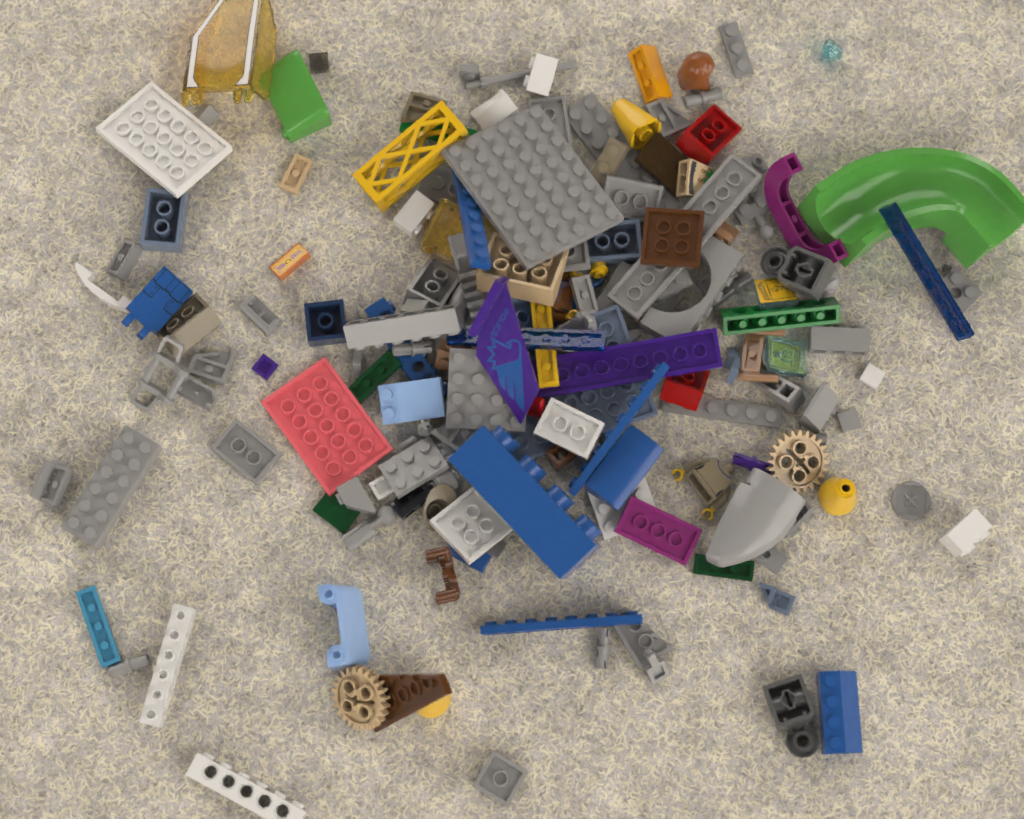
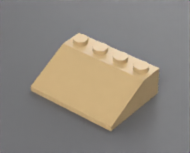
M493 232L488 244L492 265L490 270L478 269L476 274L477 290L489 293L494 281L503 275L509 278L507 286L511 298L553 307L559 292L569 249L525 271L497 232Z

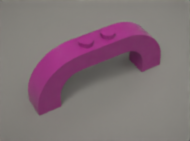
M795 152L774 162L766 174L764 193L767 205L790 249L799 246L836 263L849 256L842 241L838 239L830 244H822L816 241L811 236L790 196L789 182L793 175L803 170Z

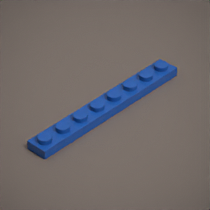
M452 170L470 267L490 270L492 264L480 207Z
M663 362L661 365L657 364L651 372L653 376L650 381L645 380L639 388L641 390L639 396H633L627 404L630 407L625 414L622 412L615 421L618 423L614 430L611 428L603 437L606 441L602 446L598 444L592 452V455H594L590 462L586 461L580 469L582 473L579 478L574 477L569 483L568 487H570V490L568 492L574 497L577 496L670 369V366Z
M628 611L626 615L618 616V613L614 612L606 613V617L588 614L585 615V618L577 619V616L573 615L565 616V620H557V617H547L545 621L537 622L536 618L525 619V623H517V620H507L505 624L497 625L496 621L485 622V626H480V632L482 636L610 627L643 624L642 614H638V611Z

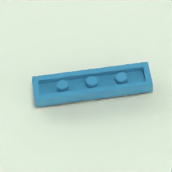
M93 585L75 592L101 668L121 662L122 659L96 586Z

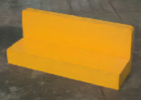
M641 44L630 51L628 55L645 104L660 98L673 97L656 47Z

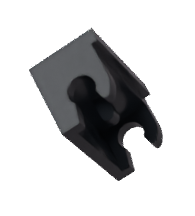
M424 483L403 497L396 498L389 504L403 521L423 505L430 489Z

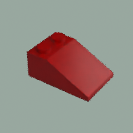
M713 104L684 131L675 145L690 159L708 166L743 128L717 105Z
M710 370L666 377L659 399L696 412L704 393Z

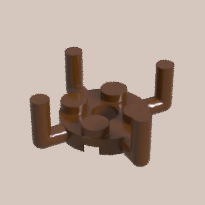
M443 546L426 550L427 564L439 561L440 566L443 567L442 576L446 590L435 593L436 604L440 605L457 601L460 597V590L450 548Z

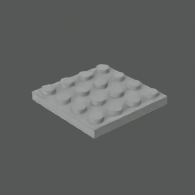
M450 348L446 428L480 429L482 426H485L490 430H494L500 425L506 431L525 432L526 416L522 424H520L477 358V349Z

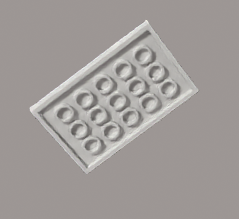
M152 81L95 128L100 136L177 199L233 151L232 146Z

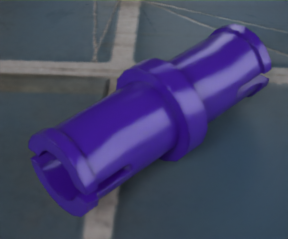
M737 452L734 453L731 464L747 468L750 472L753 468H758L768 474L771 473V471L766 470L771 465L770 463L758 460L755 456L748 457Z

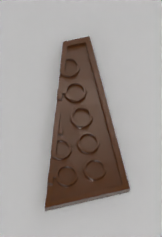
M445 673L380 674L378 680L385 681L382 686L383 688H388L385 695L390 696V698L386 702L391 706L386 708L389 712L385 716L386 720L373 729L375 733L453 693Z

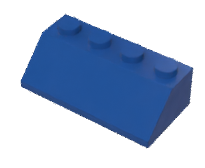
M856 671L817 672L816 684L822 755L863 753Z

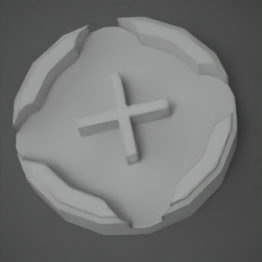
M907 481L898 485L892 492L890 499L895 514L909 521L918 520L928 512L931 504L929 492L926 491L923 485L914 481Z

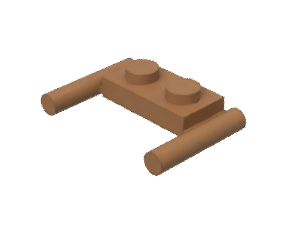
M785 329L745 333L739 381L779 383V375L761 374L762 352L765 346V336H785Z

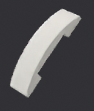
M78 263L75 264L79 277L99 300L114 309L129 313L125 308L132 301L125 296H122L117 301L92 283L96 278L90 271Z

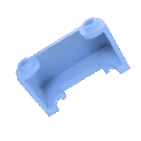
M318 585V596L321 602L326 605H332L333 609H337L341 644L331 646L327 651L328 668L333 671L345 669L351 665H366L370 660V649L361 591L355 586Z

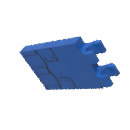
M163 266L125 308L129 314L121 323L128 327L134 319L139 321L144 326L136 335L140 340H143L150 331L156 335L190 297L193 291Z

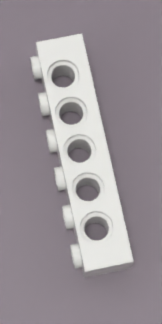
M175 603L173 605L139 720L140 723L163 728L197 612L194 608Z
M205 751L203 755L201 753L196 754L185 774L265 819H303L307 812L303 810V804L295 800L292 803L285 800L286 795L277 790L274 793L267 790L268 785L257 781V783L250 781L251 776L242 771L238 774L231 770L233 766L224 761L221 764L213 761L215 757ZM210 766H214L217 770L216 775L212 778L207 775V769ZM227 776H232L235 781L234 785L230 788L226 787L224 783ZM247 785L252 788V794L249 797H245L242 794L243 788ZM264 795L270 797V804L267 807H263L260 804V799ZM281 805L288 807V814L285 817H281L278 814V808Z

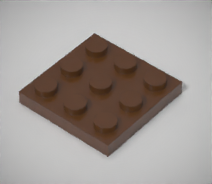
M646 207L640 264L699 269L705 211Z

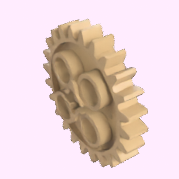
M796 429L795 433L789 430L788 436L785 433H781L782 439L775 438L777 444H770L773 451H768L767 454L771 458L765 461L771 465L766 470L772 471L770 475L791 487L798 494L800 489L806 493L807 487L813 490V483L820 485L818 478H825L822 471H828L824 467V464L830 463V461L824 459V457L829 455V453L823 452L826 445H820L822 439L816 438V434L813 433L809 435L807 430H804L803 433L800 429ZM800 443L801 449L796 452L795 446ZM787 448L794 457L799 458L798 462L809 471L808 474L803 469V467L797 465V461L786 452ZM787 457V463L782 466V458ZM813 457L814 462L811 466H809L808 460L809 458ZM796 471H799L800 476L795 480L794 474Z
M360 664L356 666L351 665L336 675L337 680L333 681L336 687L331 689L335 696L331 698L337 702L333 706L339 708L337 715H343L342 721L348 720V726L354 725L355 730L361 728V731L366 729L369 731L386 720L385 716L389 714L386 708L391 706L386 700L390 696L385 695V692L388 691V688H383L382 686L385 681L378 680L380 674L374 676V669L367 671V666L361 667Z

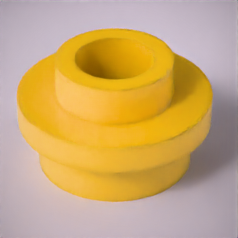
M604 262L593 263L589 270L590 275L597 279L605 277L609 272Z

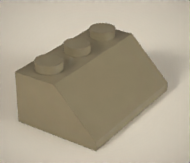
M195 293L182 304L157 332L156 336L161 342L166 335H169L185 345L184 355L193 345L201 342L208 333L216 330L222 321L212 308ZM166 342L164 346L177 358L179 348L170 342Z

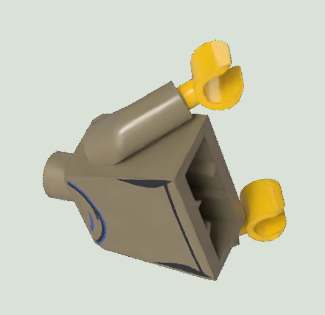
M696 458L684 465L683 469H674L672 471V475L676 472L681 473V476L675 480L676 482L682 481L684 474H687L685 478L707 507L711 505L709 509H704L701 512L702 515L705 511H710L711 516L707 520L712 519L713 512L715 510L718 511L729 500L732 490L730 484L734 481L730 475L734 472V466L730 462H726L723 465L719 459Z

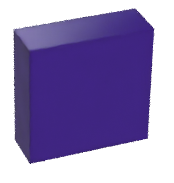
M262 354L251 369L267 381L279 365L265 354Z

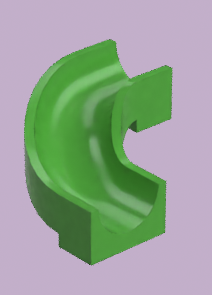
M904 148L863 157L839 169L815 185L797 206V210L803 220L824 244H830L838 239L842 241L849 255L839 261L844 267H847L867 253L875 244L893 235L917 228H937L946 233L941 241L960 263L968 269L1010 238L1024 225V196L1002 172L974 156L942 148Z

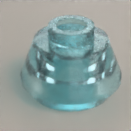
M831 38L825 40L821 54L823 64L836 63L837 59H841L843 48H839L840 44Z

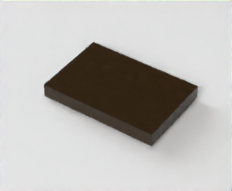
M657 131L635 157L634 161L660 185L664 186L674 198H677L679 161L686 160L687 158Z

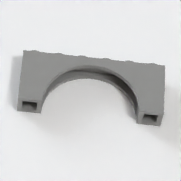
M711 236L702 246L700 258L707 267L711 280L705 297L694 307L681 312H664L650 307L640 321V329L654 338L699 331L703 318H708L711 314L714 302L718 303L722 298L723 289L731 285L735 272H740L742 269L744 254Z

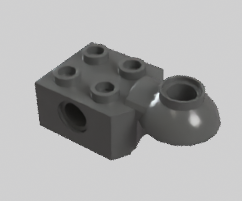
M799 246L793 247L789 252L781 247L770 248L765 251L760 260V267L764 274L769 277H778L779 282L785 288L818 302L836 268L830 259ZM780 261L779 265L774 267V263Z
M802 674L762 686L776 729L788 732L786 746L790 753L800 758H807L815 754L819 748L820 740L816 730L809 726V723L815 717V710ZM800 737H805L809 743L802 747L797 744V740Z

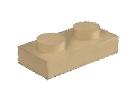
M295 153L279 184V188L297 196L314 163L313 160Z

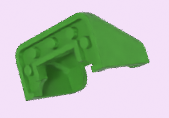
M298 49L290 52L258 75L257 85L260 91L264 90L267 93L283 126L280 131L284 139L288 138L290 143H293L332 125L326 104Z

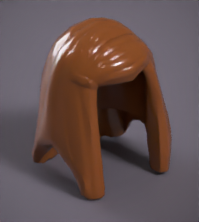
M697 51L690 53L684 59L677 73L678 83L682 90H710L709 75L712 73L715 65L709 54Z

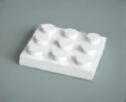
M644 477L631 496L656 507ZM587 492L598 526L602 531L603 539L606 540L620 535L613 530L628 499L620 510L616 511Z
M474 487L466 491L429 521V524L468 565L472 564L513 531L509 524Z

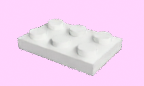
M551 397L533 433L587 460L605 423Z

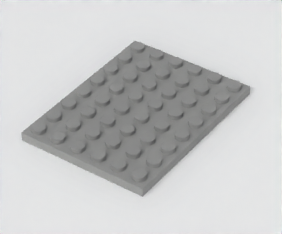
M539 104L447 146L441 151V155L525 271L622 223L624 220L623 215Z

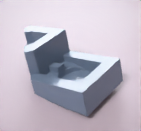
M730 347L723 364L724 368L730 370L726 383L733 385L740 368V357L737 349Z
M760 582L759 586L769 608L789 616L796 596L779 591L775 587Z

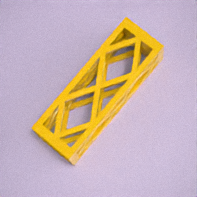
M441 100L352 175L384 213L446 161L442 155H439L442 149L470 135L466 127ZM444 123L442 129L433 130V129H435L438 125ZM449 133L448 138L444 140L445 135ZM440 135L437 145L423 147L427 137ZM431 151L425 157L419 158L421 153ZM415 154L414 158L409 160L411 155ZM401 156H405L403 161L395 162ZM411 165L410 169L405 172L407 166ZM401 167L398 177L385 179L388 169ZM381 174L379 180L375 181V178ZM391 184L385 190H381L382 185Z

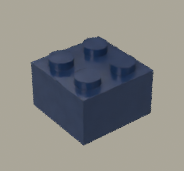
M343 299L304 304L307 339L310 347L347 343L343 326L347 323Z

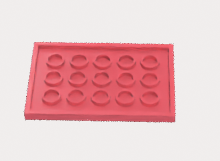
M323 357L261 401V404L329 497L337 492L336 487L356 476L358 477L394 451L326 357Z

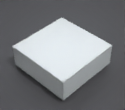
M868 363L859 381L876 390L886 372Z

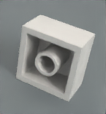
M975 508L959 520L939 541L954 557L959 555L963 557L976 547L974 543L977 544L990 534L988 530L992 525Z

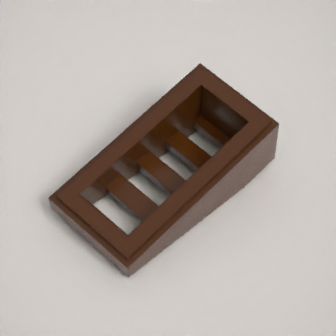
M554 445L545 452L546 460L556 472L578 456L558 445ZM563 450L566 456H563L560 451Z

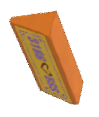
M297 243L269 268L282 282L311 256L303 246Z

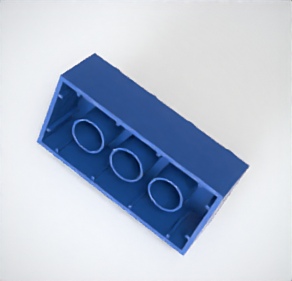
M498 425L492 431L482 426L448 460L559 579H567L601 547L595 539L602 531L587 515L582 514L576 520L567 511L574 504L573 500L556 484L548 490L540 482L547 473L528 455L521 460L518 459L513 451L520 444L504 428Z

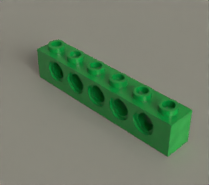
M835 297L820 298L819 302L808 299L719 309L720 329L723 335L726 336L840 323V304Z

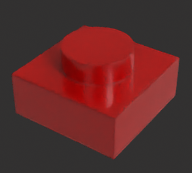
M536 396L527 414L541 418L546 409L545 399Z

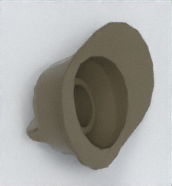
M439 484L430 490L426 501L421 507L422 519L428 529L436 531L429 524V521L456 500L455 491L447 484Z

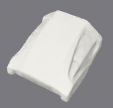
M500 89L491 99L475 108L470 115L476 120L481 129L484 130L520 112L507 93Z

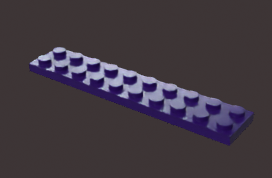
M716 328L557 355L560 386L539 387L540 390L537 396L550 398L643 382L645 380L649 381L653 376L651 372L657 364L661 365L663 362L670 366V369L663 378L723 368ZM533 359L531 363L539 386L536 359Z

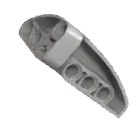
M753 468L746 481L739 484L717 526L706 553L707 562L717 567H727L751 560L771 549L796 524V517L805 505L806 500L779 479L758 468Z

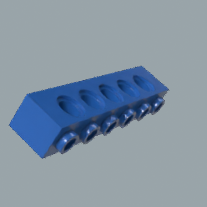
M383 297L364 310L366 316L372 318L395 314L396 308L391 301L387 302ZM404 340L401 344L410 343L411 340ZM392 342L385 343L388 349L392 350ZM416 354L414 357L411 355L397 356L403 363L401 368L410 381L436 378V375L439 374L434 365H429L426 361L428 358L427 354ZM421 364L424 366V369L421 372H416L413 370L414 366ZM442 380L443 394L445 399L447 398L448 386L445 383V381Z

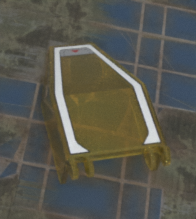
M216 0L189 37L183 90L180 93L181 103L184 107L190 105V99H192L193 106L203 104L205 93L233 92L235 104L241 102L242 92L246 104L252 102L254 93L264 101L269 100L277 38V25L274 22V11L270 0Z

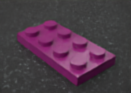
M630 495L613 531L686 566L703 530Z

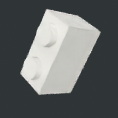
M536 53L534 57L531 56L528 68H531L530 74L525 76L523 86L526 87L525 92L548 97L559 59Z
M416 190L394 217V225L411 238L415 234L419 235L424 228V222L427 219L430 221L435 215V203Z

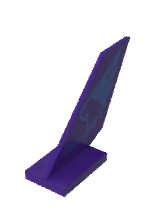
M502 275L494 281L467 334L473 337L478 335L476 356L519 423L522 424L540 389L507 286L509 278Z

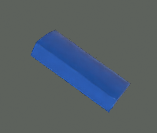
M630 425L585 483V491L614 510L619 511L664 450L642 431Z

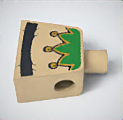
M693 159L679 161L676 197L693 198L714 174V169Z

